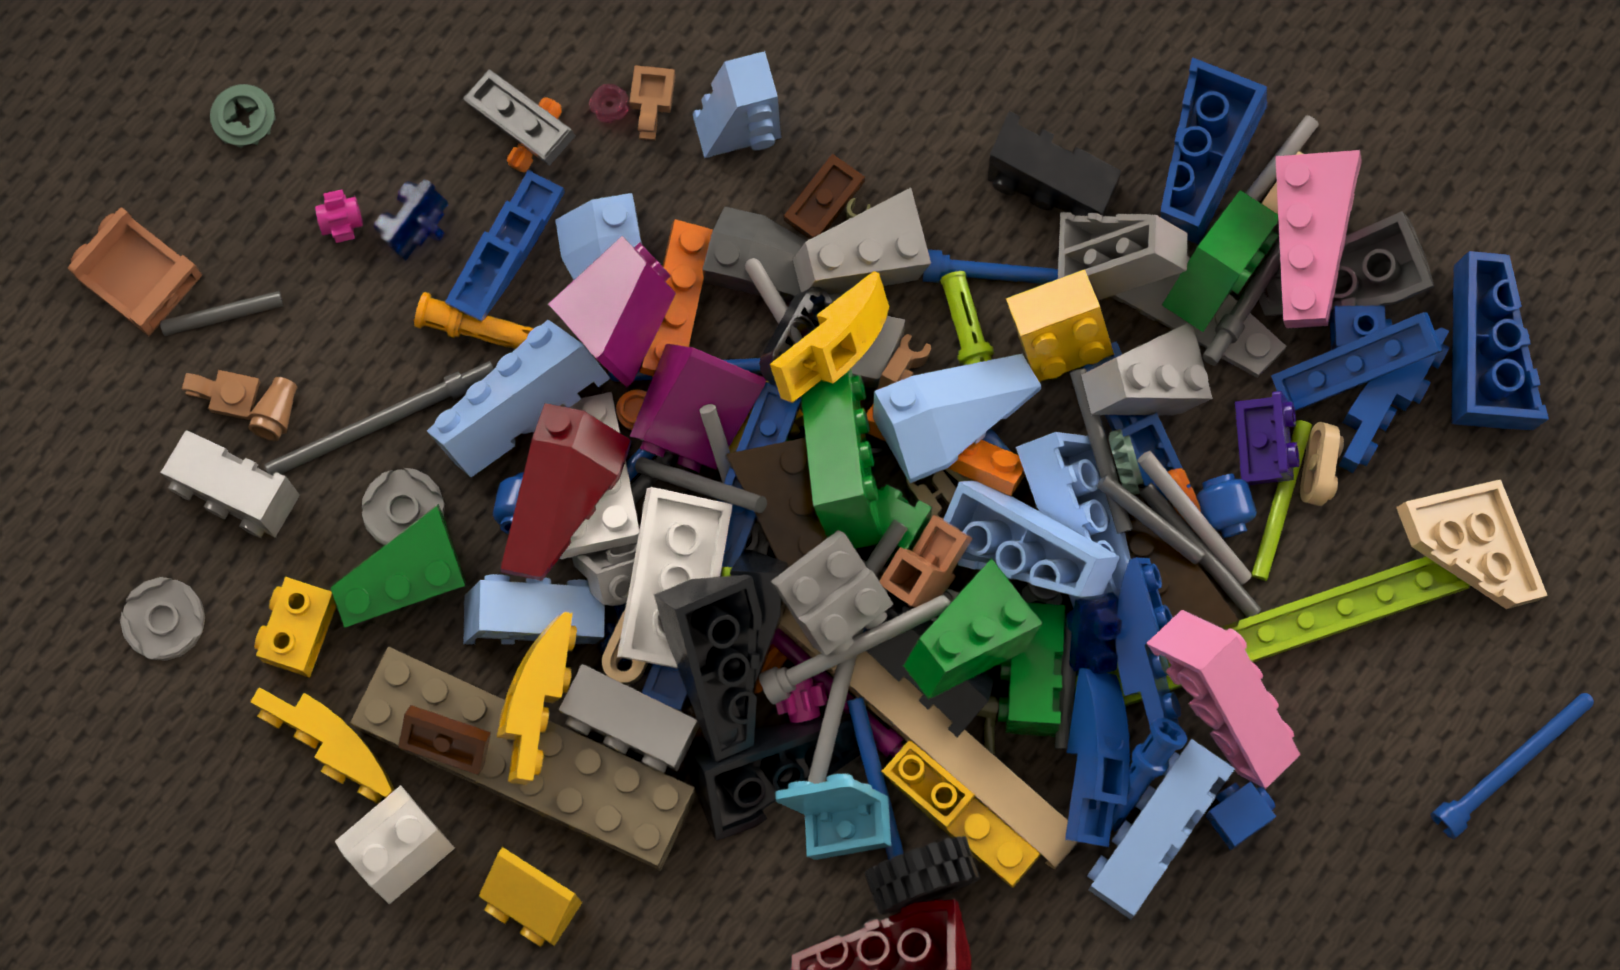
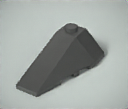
M724 206L712 231L702 269L704 282L761 296L745 269L746 262L751 258H755L762 264L785 302L791 303L793 298L801 293L793 258L806 240L764 215ZM847 291L828 295L833 303Z

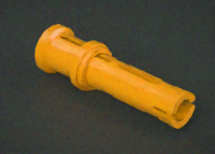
M423 292L419 300L414 319V327L419 329L427 326L445 331L447 336L451 338L459 337L462 334L513 349L520 346L527 339L530 331L534 329L492 316H486L483 322H480L447 305L444 301L431 298V294Z

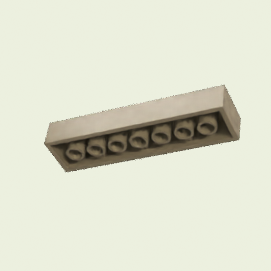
M388 646L350 722L357 730L659 871L662 870L697 796L694 787L549 720L546 731L539 735L538 749L543 750V764L540 774L534 775V780L525 785L508 783L513 740L497 738L500 716L505 700ZM413 705L491 732L485 765L480 774L476 775L398 748L404 714L409 706Z

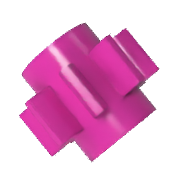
M343 189L324 193V204L315 206L322 235L332 234L336 243L355 239L354 228L363 226L356 197L346 199Z
M811 677L797 684L796 690L790 692L791 696L775 705L778 715L788 712L790 722L798 723L817 718L821 715L819 706L826 705L825 701H828L824 682L813 683Z

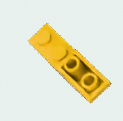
M873 271L817 314L819 326L770 363L781 399L793 403L821 380L835 383L871 347L881 332L889 311V304L878 272Z
M563 612L541 632L519 665L507 692L500 716L497 738L513 740L508 783L525 785L532 782L534 775H539L541 772L543 750L538 749L539 735L546 731L549 719V708L543 707L544 702L553 703L562 698V693H567L570 686L571 668L566 667L567 652L573 650L576 641L577 628L571 625L573 613Z
M260 687L250 701L260 709L257 715L258 718L277 729L281 727L282 723L289 725L297 730L293 737L313 749H316L318 743L322 744L314 757L324 764L320 772L341 784L344 783L346 778L358 783L361 786L357 792L377 804L394 791V787L377 757L365 742L326 706L303 693L298 704L294 707Z
M911 740L903 746L882 770V773L910 801L951 838L966 836L973 857L979 862L984 863L1010 887L1013 888L1040 857V853L978 801L975 798V794Z

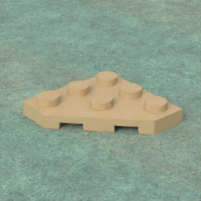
M1501 479L1406 501L1396 507L1410 544L1414 549L1505 609L1532 603L1548 596Z

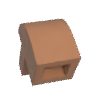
M933 515L912 551L900 547L879 582L883 588L910 606L918 607L941 596L948 589L956 577L952 572L973 538L941 517Z

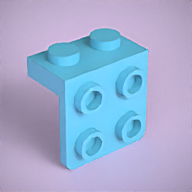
M830 775L827 777V782L817 784L809 781L792 782L788 785V789L775 792L776 802L805 815L807 857L817 860L891 847L888 796L872 789L870 784L854 780L852 775Z

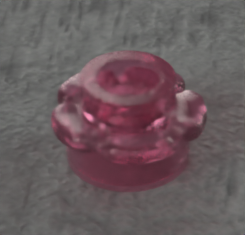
M604 84L598 87L590 98V110L596 114V118L599 121L611 123L614 119L620 120L627 114L629 98L622 88L613 84ZM612 101L613 106L607 107L606 103Z

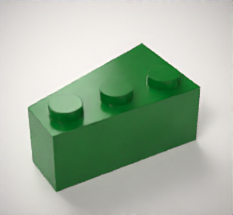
M1240 190L1198 245L1187 263V271L1180 274L1162 306L1204 332L1231 291L1239 294L1251 274L1254 273L1264 256L1273 246L1279 234L1273 231L1278 223V214Z
M439 503L332 585L330 589L344 628L465 586L466 579Z
M991 558L919 638L906 660L904 668L926 697L931 699L1024 652L1041 627L1042 622Z
M1027 603L1042 622V625L1024 652L1001 663L1000 680L1008 681L1007 697L999 696L998 722H1006L1005 733L1055 737L1061 724L1059 703L1060 691L1062 690L1061 666L1064 645L1065 605Z

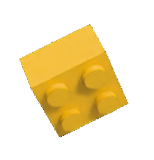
M1085 269L1006 298L1029 366L1039 382L1057 378L1063 373L1087 364H1095L1103 358L1114 355L1100 305Z

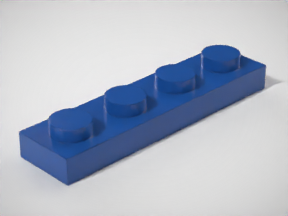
M1422 312L1273 374L1271 377L1276 390L1282 391L1287 398V402L1293 401L1296 412L1440 353L1442 348L1428 313Z

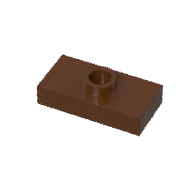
M832 154L783 215L784 221L809 239L827 231L846 207L849 200L854 197L865 183V176Z
M410 705L404 714L398 748L479 775L485 765L491 732Z

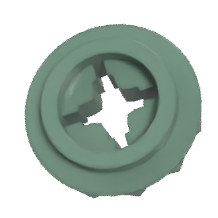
M246 84L235 85L221 92L213 102L210 112V121L215 133L225 144L230 143L239 148L249 144L258 145L261 138L270 134L273 121L276 120L273 103L269 96L260 88ZM239 103L240 107L244 108L246 112L254 111L249 116V128L243 126L240 121L233 123V120L238 117L236 112L238 109L235 104Z
M1121 429L1110 432L1109 443L1122 486L1133 495L1139 494L1138 485L1143 484V479L1130 436L1123 437Z

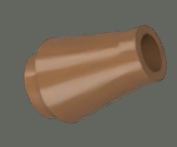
M275 377L269 389L248 416L250 419L249 430L255 435L270 441H278L281 434L287 433L297 385L286 378Z

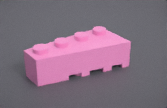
M1360 150L1275 156L1283 321L1286 328L1328 326L1357 177L1362 161Z
M1181 610L1146 643L1154 655H1162L1170 662L1171 666L1166 670L1167 674L1174 684H1181L1194 697L1189 703L1190 707L1197 716L1214 729L1210 735L1233 768H1235L1238 775L1266 789L1301 755L1292 739L1294 737L1292 729L1281 719L1277 711L1279 707L1278 702L1265 689L1261 681L1263 678L1262 672L1249 659L1245 651L1247 644L1235 630H1224Z

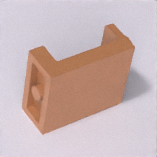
M122 207L115 214H109L99 225L96 236L89 244H84L75 251L71 258V264L68 267V270L78 281L148 336L153 333L160 325V321L167 317L202 276L193 262L184 255L179 256L137 223Z

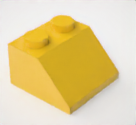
M503 847L497 854L479 894V897L488 903L484 909L485 912L504 924L509 917L523 925L520 934L539 947L543 945L545 940L555 946L583 903L575 893Z

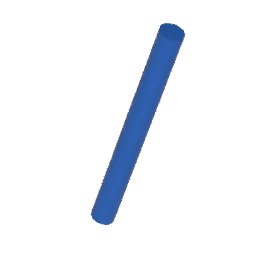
M857 697L847 700L868 784L872 785V789L888 796L891 847H885L888 860L897 855L904 854L884 774L882 773L864 698Z

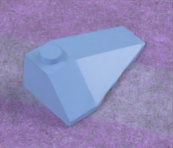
M632 193L590 200L555 220L561 258L573 280L621 236L633 247L639 242L641 243Z
M1023 354L908 377L874 391L873 419L909 483H912L950 467L958 460L961 452L973 442L977 444L986 436V431L1001 419H1007L1041 390V384Z

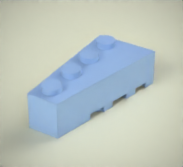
M547 320L542 325L531 330L527 339L512 353L503 356L498 361L496 368L483 380L474 383L459 402L451 409L442 412L437 417L435 424L427 432L461 470L472 477L515 447L514 438L521 433L535 432L544 403L557 406L564 404L567 408H570L581 400L578 392L592 382L599 387L608 381L610 377L584 344L550 320Z
M1054 432L1017 446L1016 450L1038 511L1120 556L1103 595L1086 597L1069 595L1074 611L1099 612L1118 606L1122 580L1131 558L1125 533L1117 534L1106 495L1097 488L1101 478L1089 437Z
M959 481L944 516V520L973 538L957 563L959 566L981 570L992 558L1008 579L1026 581L1035 586L1077 597L1103 595L1120 557L1020 500L978 481Z
M1192 739L1181 755L1174 752L1168 761L1169 768L1163 774L1166 777L1157 790L1149 785L1135 806L1142 812L1132 825L1125 820L1112 839V842L1118 847L1108 860L1101 855L1087 876L1094 881L1089 891L1130 920L1134 917L1167 869L1171 860L1180 850L1195 825L1199 822L1235 769Z

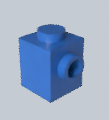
M1385 305L1334 306L1329 318L1331 350L1391 326L1392 320L1385 319Z
M1250 781L1240 788L1237 782H1235L1216 796L1219 804L1212 808L1205 816L1231 851L1276 818L1272 811L1276 806L1263 787L1260 786L1256 789Z

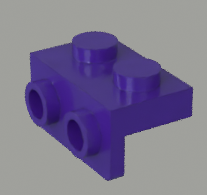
M1282 391L1272 392L1273 397L1235 402L1241 479L1245 480L1248 485L1294 480L1293 468L1300 465L1298 445L1296 442H1291L1290 427L1296 426L1295 407L1293 401L1287 402V398Z

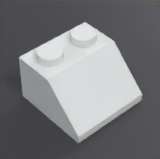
M401 785L335 841L344 857L389 904L455 849Z

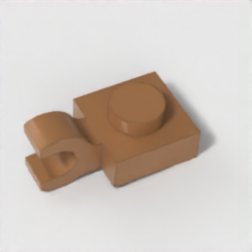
M634 66L630 108L641 110L638 123L639 139L655 141L658 112L671 113L675 69Z
M909 334L905 335L883 371L877 390L913 376L914 372L909 369L925 365L931 351V345L926 344L922 351L914 352L908 347L912 336Z
M218 370L216 381L186 373L182 390L186 391V395L210 400L208 409L212 413L250 420L248 416L254 408L260 380L259 378Z

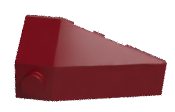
M544 403L528 453L501 564L502 573L543 581L571 544L570 538L585 519H590L596 511L595 505L608 489L612 490L619 481L631 446L630 439L585 411Z
M956 899L917 902L901 908L902 912L881 921L875 919L865 923L864 928L843 937L837 935L792 954L791 970H971V952L959 903Z

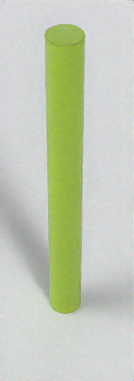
M1297 420L1291 442H1296L1298 445L1300 465L1293 468L1294 480L1278 482L1252 571V577L1260 580H1268L1312 429V424L1309 422Z

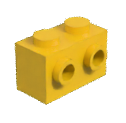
M285 577L282 587L277 586L271 596L269 609L272 610L268 625H262L257 633L254 648L258 650L256 656L264 663L310 678L337 606L332 592Z

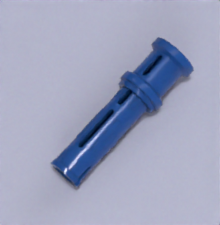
M1156 718L1150 726L1151 733L1145 742L1134 748L1132 752L1133 762L1129 769L1127 804H1115L1111 830L1113 829L1114 832L1120 829L1151 781L1155 777L1166 773L1169 768L1168 761L1174 752L1180 750L1186 744V733L1175 722L1166 718Z

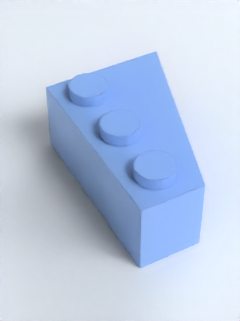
M765 51L725 61L711 83L712 94H705L701 99L702 110H695L693 112L704 158L749 146L753 150L766 149L772 146L776 139L781 138L778 96Z
M486 575L484 580H480L465 594L463 644H475L476 638L501 639V644H515V640L535 641L541 632L563 612L573 613L571 625L577 628L575 644H596L604 638L605 605L591 594L588 580H569L567 585L551 584V579L546 577L543 581L527 578L526 583L510 582V577L507 575Z

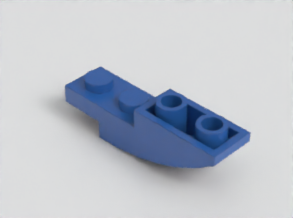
M1442 327L1435 330L1442 352L1368 382L1342 422L1357 430L1338 466L1351 473H1354L1359 463L1367 467L1378 447V444L1371 441L1378 428L1384 431L1387 430L1397 411L1396 408L1390 405L1393 404L1406 411L1412 401L1420 404L1431 383L1424 379L1430 366L1439 368L1450 348L1443 344L1449 333L1448 330Z
M1137 557L1130 559L1128 562L1117 606L1116 652L1124 696L1141 694L1150 726L1156 718H1166L1179 725L1178 717L1181 716L1180 704L1175 693H1170L1166 676H1168L1166 670L1169 668L1168 661L1162 655H1154L1146 644L1172 619V615L1167 605H1163L1158 589L1162 587V580L1157 566L1151 564L1150 558Z
M1079 668L1067 753L1078 756L1065 840L1109 847L1115 804H1127L1130 769L1127 713L1117 675Z

